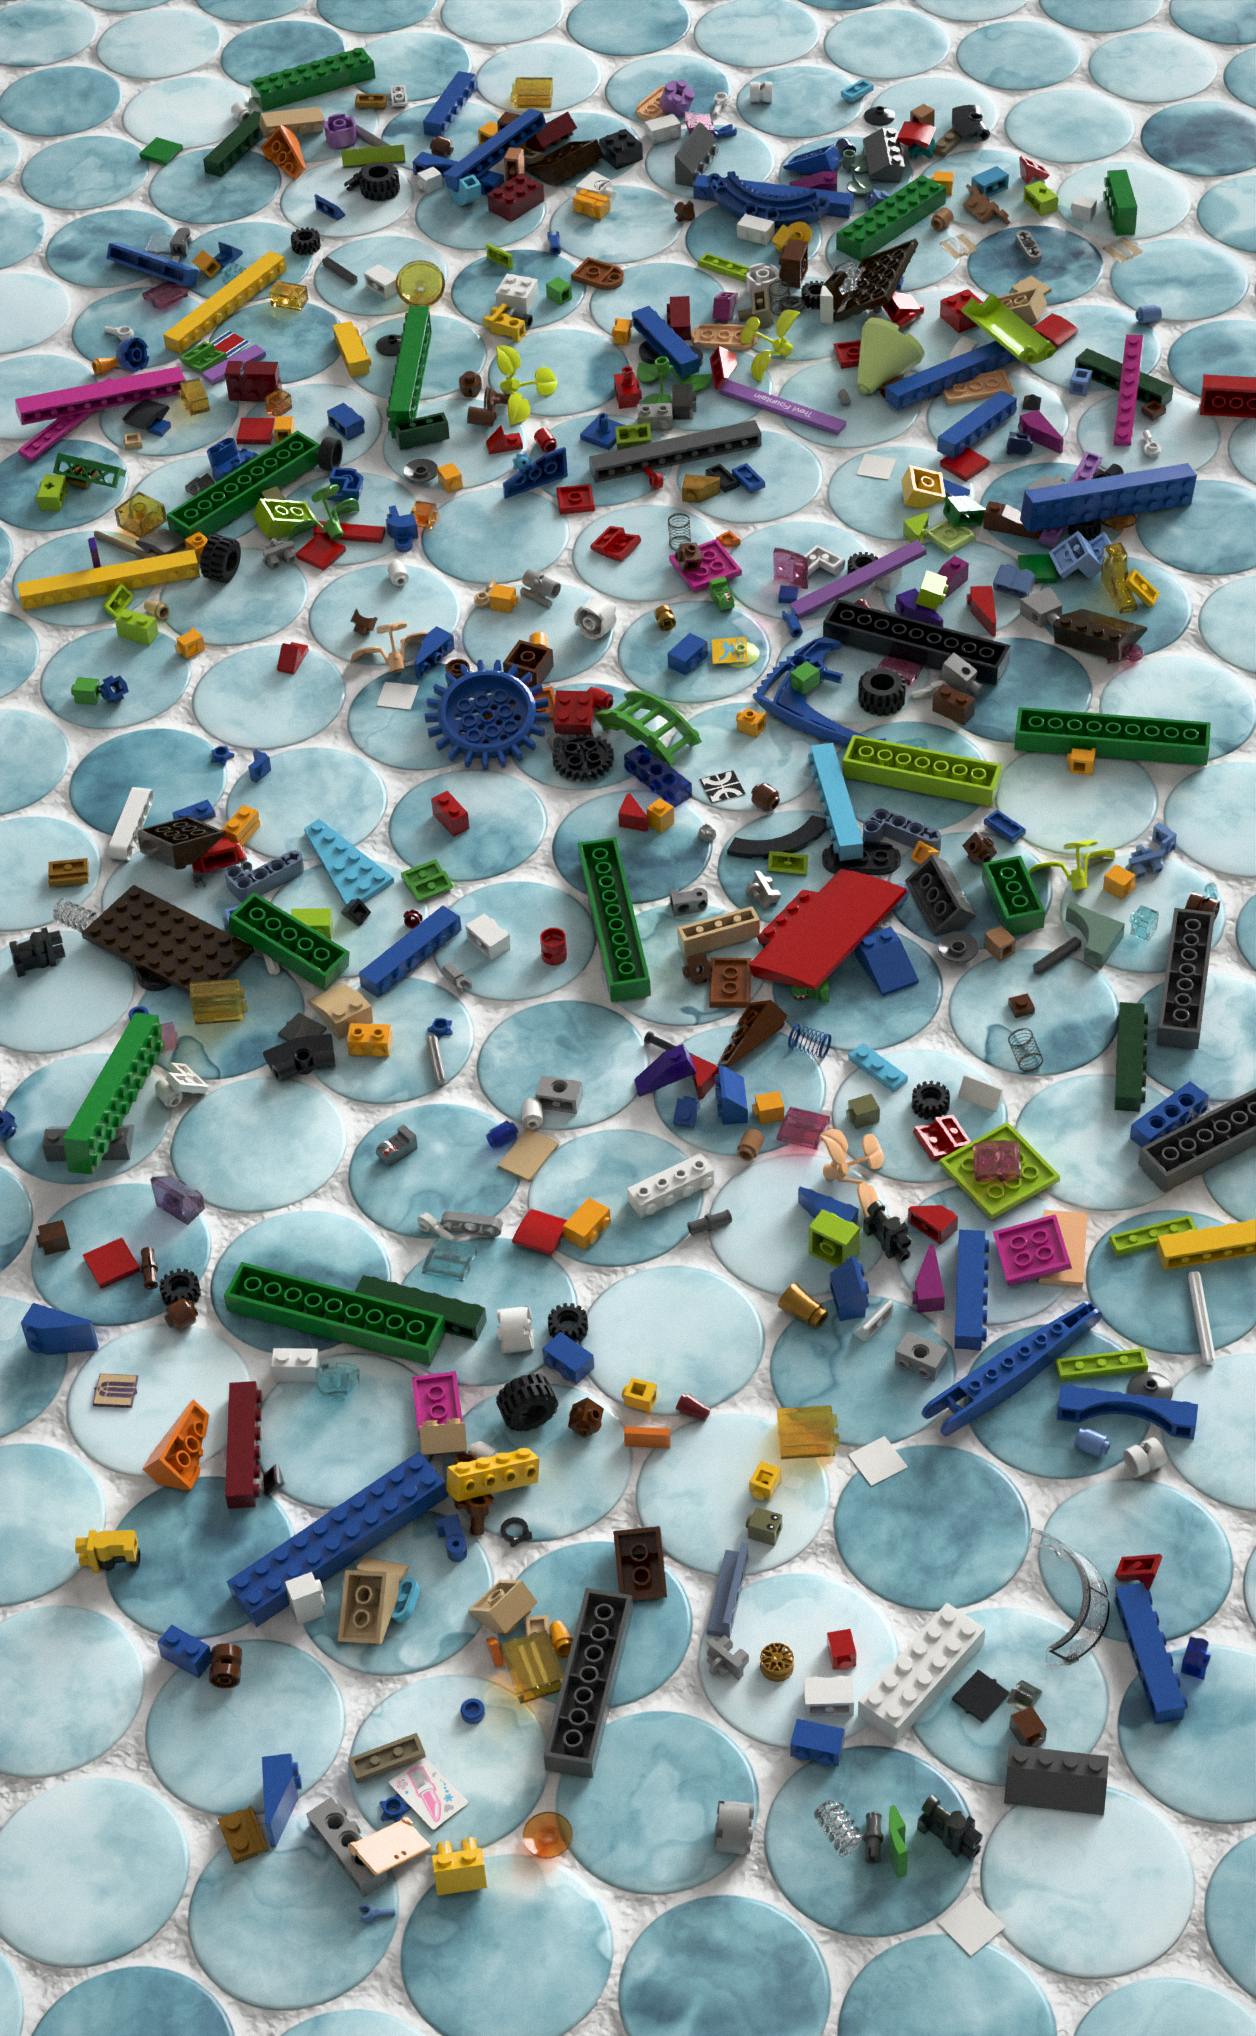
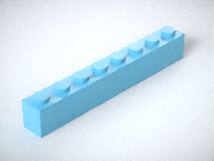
M833 743L810 746V754H807L808 764L812 765V777H816L815 788L819 790V802H823V815H827L825 818L826 826L830 828V840H834V853H838L840 861L863 858V841Z

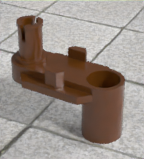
M486 387L484 408L469 406L467 424L493 427L494 419H496L495 404H508L511 394L497 393L494 388Z
M469 1453L457 1454L454 1457V1465H457L459 1462L477 1460V1457ZM483 1495L458 1502L454 1499L455 1508L465 1509L471 1516L469 1532L476 1536L484 1534L485 1516L489 1514L490 1506L494 1504L492 1495Z

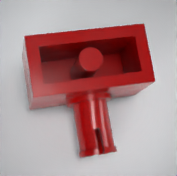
M625 366L622 368L621 374H614V388L619 409L637 407L639 400L642 399L639 379H635L632 367Z

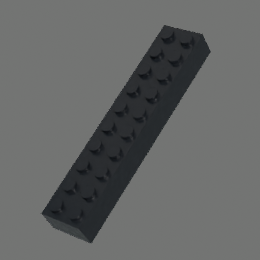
M839 599L835 601L823 621V637L841 641L845 645L942 670L943 663L955 653L977 670L975 680L993 685L998 684L1010 662L1011 645Z

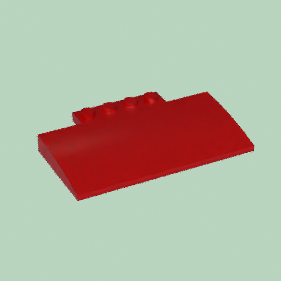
M840 869L819 892L802 890L757 936L758 942L767 946L748 964L753 977L816 990L907 893L906 888L870 875Z

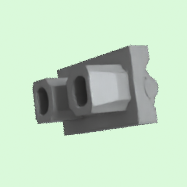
M275 538L270 539L271 545L266 546V550L263 551L264 564H269L272 569L280 566L281 562L279 559L285 558L287 563L295 561L296 558L292 540L284 543L283 541L277 542Z
M755 871V878L747 884L748 887L745 893L748 898H755L763 910H768L771 903H778L781 894L778 890H771L773 886L771 877H763L760 871Z
M725 1635L716 1641L710 1638L706 1642L709 1646L707 1662L711 1665L709 1673L713 1676L719 1673L726 1676L729 1672L739 1680L744 1676L743 1668L749 1662V1654L743 1649H739L732 1655L729 1651L733 1648V1643Z

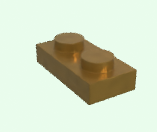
M357 94L355 108H386L387 94Z

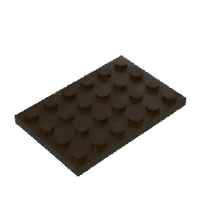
M916 238L861 260L843 294L845 299L841 302V306L833 313L835 322L841 319L846 320L849 316L859 315L865 310H872L878 305H885L890 302L903 273H905L913 254L916 252L915 250L919 244Z

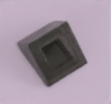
M1021 1680L1011 1689L1007 1704L1019 1711L1030 1706L1033 1707L1041 1696L1042 1691Z

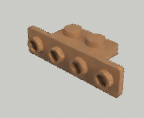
M969 184L966 185V188L972 195L963 204L967 211L983 224L993 214L998 216L1007 225L1010 224L1008 220L1009 215L1003 209L1000 211L995 202L990 203V199L984 193L981 195L977 187H971Z

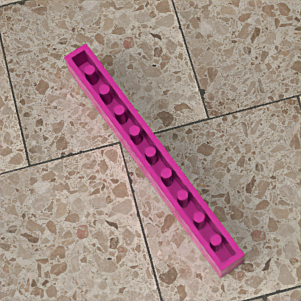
M180 366L18 398L15 399L16 413L21 425L140 402L145 399L150 400L185 393L186 379Z

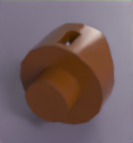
M467 371L459 378L460 391L465 397H476L482 388L481 377L473 371Z
M355 609L350 622L355 624L354 632L364 635L366 630L373 631L378 618H365L359 614L358 609Z

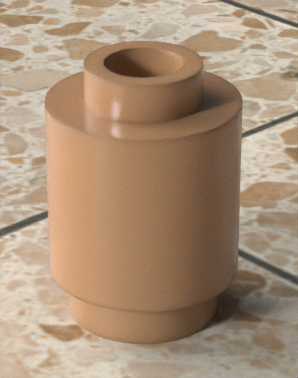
M948 208L940 209L932 217L931 226L935 230L944 229L953 221L952 211Z
M756 1129L745 1131L737 1147V1154L741 1159L752 1161L753 1158L757 1157L764 1143V1137L761 1132Z

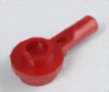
M646 466L644 472L649 477L650 486L654 490L662 488V474L653 472L649 466Z

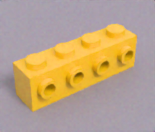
M520 1448L517 1451L499 1453L496 1456L481 1457L474 1461L459 1462L457 1465L448 1466L446 1491L458 1502L538 1483L539 1457L529 1448Z

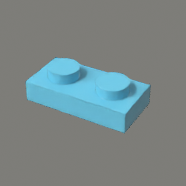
M862 79L842 90L841 97L852 103L873 91L874 85Z

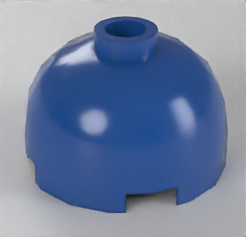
M127 338L120 342L116 349V359L122 368L128 371H138L139 369L143 370L147 366L149 356H147L146 348L148 346L145 341L140 338Z

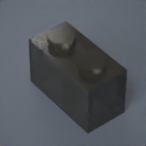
M693 384L672 385L673 420L693 419V412H697L696 402H694L696 401V391H693Z

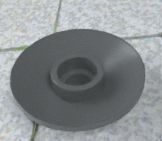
M416 459L406 464L403 470L404 476L412 482H427L437 476L438 466L429 459Z
M950 932L944 935L938 943L940 955L950 962H967L978 953L979 946L977 940L965 932Z
M1148 1371L1138 1373L1131 1378L1128 1383L1127 1393L1171 1400L1173 1387L1170 1381L1163 1375Z

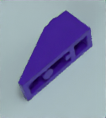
M916 588L896 595L895 610L898 614L943 627V619L935 610L916 604L919 594Z
M681 1044L663 1052L634 1079L637 1093L641 1097L696 1074L691 1055L684 1044Z

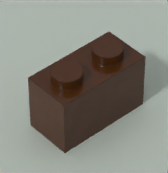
M943 684L933 694L932 711L965 725L974 716L975 698Z

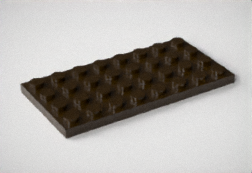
M132 885L81 933L83 939L202 1002L254 953V947L136 885Z

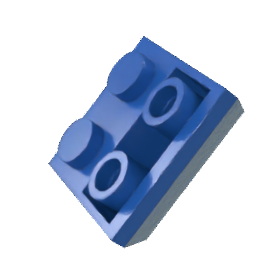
M723 1065L718 1066L719 1074L715 1075V1086L719 1087L715 1088L716 1101L720 1103L717 1104L718 1117L722 1116L723 1125L748 1123L744 1077Z
M851 1256L830 1273V1290L839 1321L865 1317L866 1308L869 1307L867 1294H869L868 1283L863 1281V1266L858 1264L856 1256Z

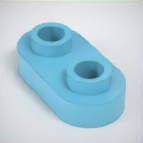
M406 1578L399 1583L398 1599L391 1616L397 1623L407 1621L411 1617L418 1600L421 1587L413 1578Z

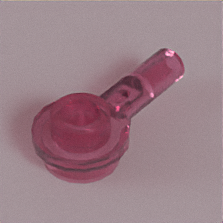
M1133 645L1122 660L1127 659L1132 662L1141 660L1144 656L1142 648L1139 645ZM1106 658L1108 664L1114 663V662H1118V661H1115V660Z

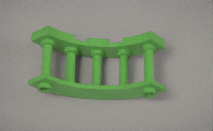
M643 691L625 692L623 695L627 700L613 710L599 711L594 715L604 731H619L622 729L637 742L641 740L647 745L646 750L653 756L661 768L675 762L673 754L686 744H689L691 747L702 742L697 730L692 728L673 707L660 698ZM640 709L650 710L648 714L639 720L631 717ZM658 715L668 721L655 732H651L644 726ZM675 727L683 738L670 748H666L659 738Z

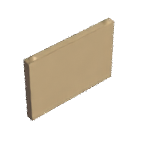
M527 1128L501 1162H499L498 1168L530 1182L559 1146V1142Z

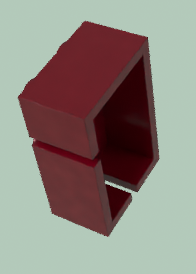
M522 173L499 186L500 188H496L487 194L488 210L509 222H513L545 201L543 184L534 179L531 180L530 177Z
M228 361L225 378L229 401L279 402L282 384L281 377H279L278 362L246 361L244 372L241 374L243 361Z

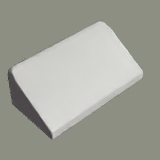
M822 286L820 294V322L832 324L833 295L826 286Z
M965 1073L959 1090V1098L989 1110L997 1111L1002 1103L1003 1088Z
M889 1300L879 1306L853 1334L864 1342L868 1341L893 1315V1301Z

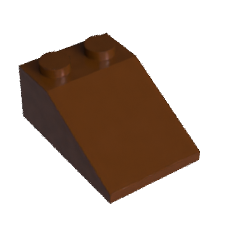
M660 1526L613 1531L619 1593L632 1595L633 1601L666 1598L667 1587Z

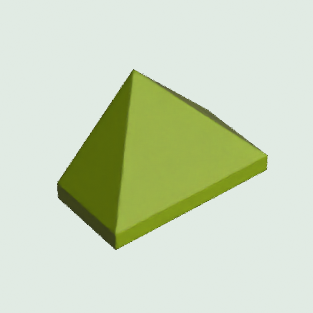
M489 243L486 244L488 259L508 269H513L512 254Z
M119 584L102 602V606L116 619L123 609L127 607L134 595L124 585Z
M769 851L767 871L807 875L809 855Z

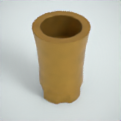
M797 1282L791 1284L785 1290L778 1303L780 1309L791 1313L816 1329L823 1325L829 1315V1312L807 1294Z

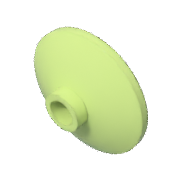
M747 642L748 661L727 664L736 668L752 666L759 659V650L755 645ZM737 644L735 651L739 654L745 653L746 645Z

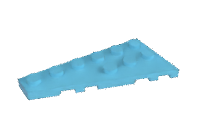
M320 819L304 828L305 835L313 849L317 852L320 862L322 861L325 871L334 887L337 888L340 898L344 901L345 905L352 899L357 898L365 903L394 883V877Z

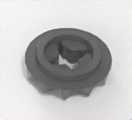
M789 295L781 298L778 306L782 312L785 310L801 312L805 308V301L799 296Z

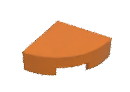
M730 530L715 538L725 547L740 545V539Z
M493 1636L486 1638L487 1647L495 1667L504 1665L498 1641Z

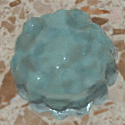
M1214 882L1208 883L1204 889L1207 893L1206 899L1211 897L1217 900L1218 890Z

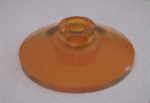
M1134 514L1101 520L1103 525L1117 531L1129 528L1137 522Z
M542 1812L533 1816L526 1823L523 1830V1842L527 1850L534 1856L543 1859H551L562 1855L571 1845L573 1838L572 1827L569 1821L564 1816L555 1812ZM546 1837L552 1838L551 1841H544Z

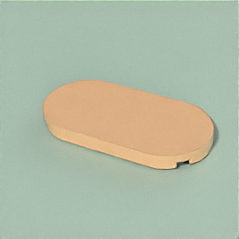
M665 86L656 89L637 105L636 114L638 118L649 121L668 115L660 107V98Z
M702 324L699 328L692 330L691 342L701 349L716 350L720 346L726 350L742 351L753 348L758 342V336L754 334L752 341L744 344L741 342L740 337L745 325Z

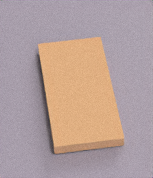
M1005 370L980 373L974 379L964 383H957L950 389H944L942 394L947 405L989 399L1000 390L1013 395L1014 390Z
M1044 1210L1043 1218L1055 1214L1057 1216L1072 1269L1040 1277L1039 1283L1083 1287L1087 1213Z

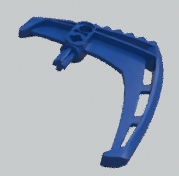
M822 637L814 639L794 651V656H787L786 661L779 662V667L773 668V673L767 674V679L761 680L762 686L757 687V693L753 694V699L768 713L807 734L846 747L849 746L853 735L866 737L815 711L806 703V694L803 695L799 691L794 690L790 684V672L806 661L820 670V683L824 680L842 683L844 674L827 670V666L823 664V660L830 651L842 648L841 641ZM786 671H789L780 685L774 700L772 701L764 697L779 677Z

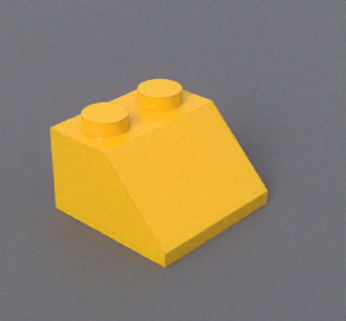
M909 465L901 479L905 505L921 509L945 500L942 473Z

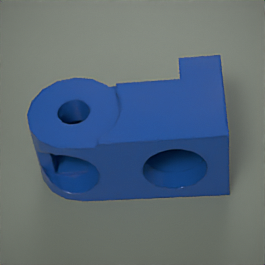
M458 1514L435 1519L438 1537L445 1536L448 1558L453 1562L464 1560L467 1556L466 1540Z

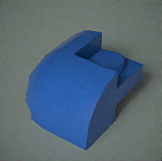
M333 467L329 481L330 485L337 484L339 491L326 499L330 501H345L354 498L358 501L363 489V476L353 468Z

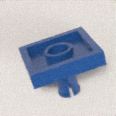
M600 413L580 434V440L610 450L617 443L615 427L626 425L608 419V414H606L605 418V413Z

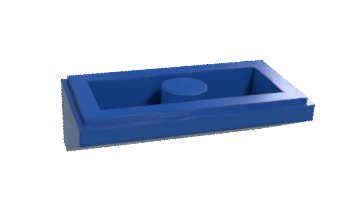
M317 194L314 195L316 209L336 220L346 216L337 205Z

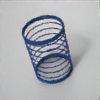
M795 1024L790 1032L788 1039L789 1048L797 1047L801 1034L800 1024ZM798 1026V1029L796 1030V1032H795V1034H794V1037H795V1035H796V1038H795L794 1042H793V1040H792V1045H791V1039H792L793 1033H794L796 1027ZM803 1031V1037H802V1040H801V1044H802L803 1038H804V1036H805L804 1031ZM820 1033L818 1037L820 1036V1048L817 1057L823 1059L830 1048L831 1035L824 1034L821 1038ZM807 1034V1039H806L805 1045H804V1047H803L804 1053H806V1052H805V1046H806L807 1040H808V1038H809V1035H808V1034ZM827 1037H828V1044H827L826 1050H825V1052H824V1054H823V1056H822V1049H823L824 1043H825V1041H826V1039H827Z

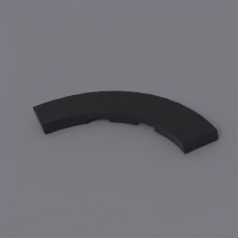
M811 815L809 820L799 829L774 839L747 840L735 837L727 849V855L752 859V857H764V859L769 858V851L797 852L807 847V844L811 841L817 840L827 830L826 819Z

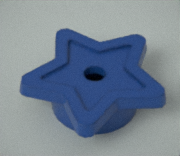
M219 746L212 750L214 756L211 762H220L226 765L227 760L233 758L235 754L229 752L227 746Z
M436 1018L432 1026L428 1027L427 1030L428 1032L435 1033L438 1039L443 1035H452L453 1031L450 1029L452 1021Z
M399 1794L388 1798L386 1801L379 1802L384 1810L381 1816L383 1822L391 1819L398 1822L402 1815L411 1808L410 1805L402 1802Z

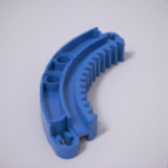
M735 171L727 172L728 176L723 179L717 173L710 174L707 178L708 186L713 192L714 198L732 215L741 219L745 214L774 221V228H781L782 225L788 227L795 222H804L806 224L817 222L820 220L819 216L827 213L831 207L829 199L827 197L818 198L816 191L812 188H809L808 193L803 190V195L797 192V196H794L792 193L789 198L787 194L782 198L779 194L775 198L774 194L769 197L768 193L763 196L762 191L758 194L757 189L753 191L751 186L748 188L746 183L743 184V180H739V176H736ZM714 179H715V181H717V183H718V187H717V188H716L715 183L712 182V180H714Z

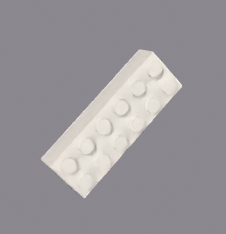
M946 1603L858 1701V1716L897 1743L984 1645L985 1628Z

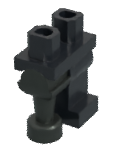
M47 927L41 929V932H33L30 940L19 944L17 941L9 942L13 964L18 977L25 976V971L45 968L49 965L51 967L56 966L55 959L66 957L63 945L61 944L63 941L59 930L49 933Z
M880 1200L873 1202L867 1209L870 1216L864 1219V1233L867 1236L873 1234L878 1239L888 1259L895 1257L899 1263L909 1259L910 1251L907 1248L911 1245V1239L908 1236L907 1224L905 1222L901 1224L899 1217L890 1218L885 1213V1206Z
M934 1794L931 1795L921 1808V1811L924 1813L918 1818L917 1830L924 1835L928 1831L932 1832L942 1840L943 1845L947 1849L951 1850L953 1856L958 1858L962 1853L972 1861L981 1851L979 1843L983 1837L974 1828L975 1820L971 1816L966 1820L964 1815H962L963 1812L959 1810L950 1813L940 1806L941 1801Z

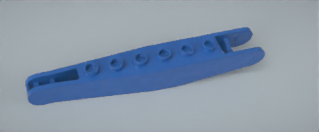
M1089 1301L1083 1302L1073 1310L1009 1346L926 1404L922 1410V1416L925 1419H930L946 1408H949L954 1415L943 1423L940 1433L945 1437L951 1435L1025 1387L1083 1334L1093 1328L1100 1321L1102 1312ZM967 1395L973 1400L964 1408L956 1404L957 1401Z

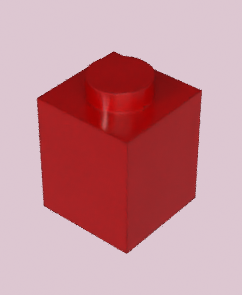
M851 1629L828 1632L827 1648L832 1669L846 1670L856 1666L857 1653Z

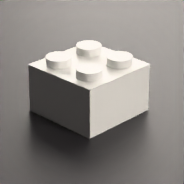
M506 274L495 292L496 307H500L504 303L508 307H514L516 313L528 314L539 296L538 279Z

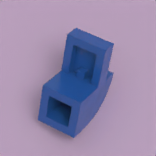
M396 505L389 506V514H387L386 519L388 535L395 539V536H413V539L418 538L417 523L413 513L399 516Z

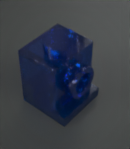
M1190 1636L1182 1661L1181 1673L1205 1679L1206 1670L1211 1658V1652H1208L1209 1642L1207 1640Z

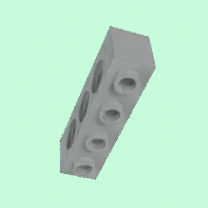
M332 1797L306 1813L311 1829L363 1897L389 1881L387 1871L375 1876L366 1865H358L362 1862L358 1856L354 1857L349 1849L344 1847L351 1842H357L363 1838L360 1835L361 1830L354 1820L350 1822L346 1817L347 1812L341 1803L336 1804ZM333 1826H341L335 1830L331 1829Z

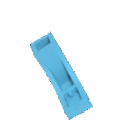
M474 175L459 179V191L447 188L452 194V200L460 206L478 200L481 194V184Z

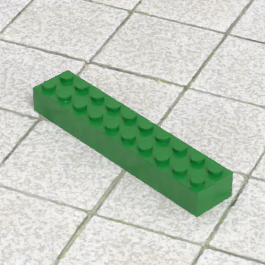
M409 306L408 313H405L406 323H403V333H401L400 354H397L395 375H393V385H391V396H389L388 400L389 407L386 409V416L390 418V421H388V431H391L392 438H395L394 423L415 419L417 416L432 336L429 306Z
M297 430L167 513L169 530L181 535L185 539L197 532L207 537L258 504L259 499H262L261 491L276 486L281 489L318 465L320 444Z
M1019 707L1014 750L1068 754L1072 752V748L1083 750L1096 748V757L1207 766L1211 722Z
M617 838L579 842V862L610 1000L615 1002L651 996L650 977Z
M135 1013L73 1119L63 1137L68 1172L93 1175L96 1168L100 1166L104 1153H107L111 1141L115 1139L118 1128L123 1124V1119L129 1114L132 1103L136 1101L140 1089H143L146 1078L150 1076L153 1065H156L160 1053L164 1051L165 1042L162 1040V1024L159 1023L158 1015Z
M241 1262L224 1294L226 1308L229 1312L429 1366L446 1333L444 1315Z

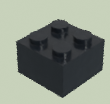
M626 129L599 139V146L604 156L603 159L616 170L643 160L642 143Z

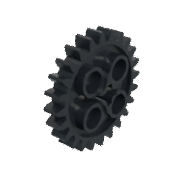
M576 733L575 738L569 735V740L563 738L562 743H557V748H554V753H552L553 766H555V771H559L560 776L565 775L566 779L572 777L573 781L578 778L580 782H583L584 779L590 782V778L593 777L597 780V775L604 776V771L609 772V767H613V748H611L610 743L607 744L606 739L601 740V736L594 738L593 733L589 737L586 733L583 736ZM580 747H582L584 760L586 762L587 768H585L583 765L582 754L580 753Z

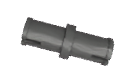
M727 1209L723 1212L713 1215L707 1214L704 1218L688 1222L687 1227L691 1235L706 1230L713 1231L715 1227L731 1223L732 1216Z
M878 1812L866 1814V1832L864 1833L863 1840L866 1843L865 1861L869 1864L881 1862V1843L883 1842V1834L881 1833L882 1815Z

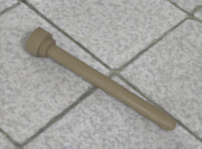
M100 531L94 532V537L140 558L146 559L160 556L155 552H144Z

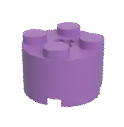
M680 79L668 82L660 98V107L668 115L671 113L676 117H683L687 115L695 94L685 80Z
M334 114L328 117V121H324L326 142L332 149L337 150L341 147L354 146L356 144L355 119L352 116L345 117V114Z

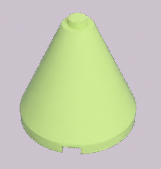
M869 318L862 327L857 387L859 392L865 395L873 393L882 387V384L899 377L920 364L925 355L921 344L910 333H907L906 336L897 331L898 325L881 318Z

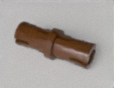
M145 1247L141 1250L142 1265L140 1268L144 1276V1287L152 1290L158 1287L156 1274L158 1265L155 1262L154 1249Z

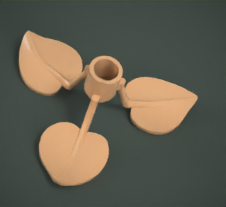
M396 622L376 628L377 633L389 632L393 651L388 654L389 657L386 656L382 648L374 646L356 650L353 652L350 661L352 663L362 656L380 652L386 664H389L391 673L404 671L405 644L422 642L428 632L414 633L401 639L400 654L399 651H396L392 631L406 628L407 623Z
M837 1129L821 1133L819 1136L824 1141L828 1153L833 1162L823 1167L825 1179L827 1181L837 1179L838 1183L858 1184L857 1194L864 1218L869 1217L868 1207L873 1202L879 1200L872 1185L867 1186L865 1181L844 1177L849 1173V1166L866 1161L867 1159L871 1169L876 1170L882 1167L884 1154L877 1138L872 1134L865 1135L862 1139V1148L866 1156L846 1163L848 1143L844 1134Z

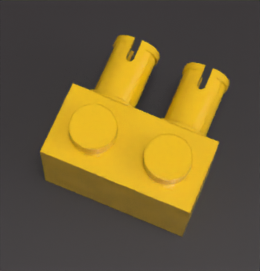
M469 1837L470 1843H467V1838L462 1839V1851L452 1852V1844L449 1841H445V1847H443L442 1842L436 1845L437 1855H432L437 1896L487 1888L482 1848H477L475 1838Z

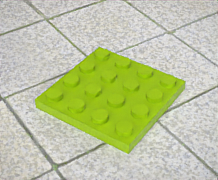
M1008 1122L939 1160V1165L991 1220L1060 1181V1175Z

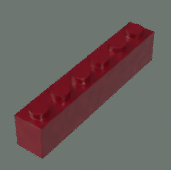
M256 1381L229 1383L225 1489L228 1509L256 1507V1498H260V1486L256 1484V1480L260 1479L261 1476L260 1465H257V1460L261 1459V1448L257 1444L262 1438L261 1427H258V1422H262V1410L259 1408V1403H262L263 1397L262 1390H258Z

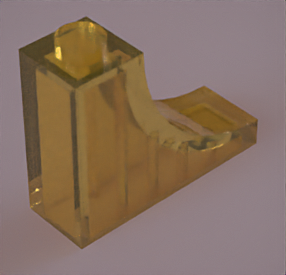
M1121 542L1106 545L1103 549L1101 581L1120 614L1137 611L1138 604L1133 592L1124 584L1128 577L1127 552Z

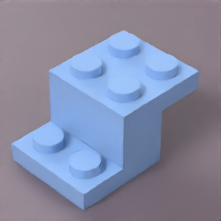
M1077 531L1049 552L1059 575L1063 579L1078 568L1088 579H1091L1119 558L1105 532L1088 542Z

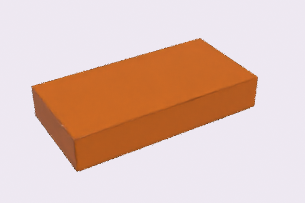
M626 1426L624 1428L625 1446L670 1448V1429Z

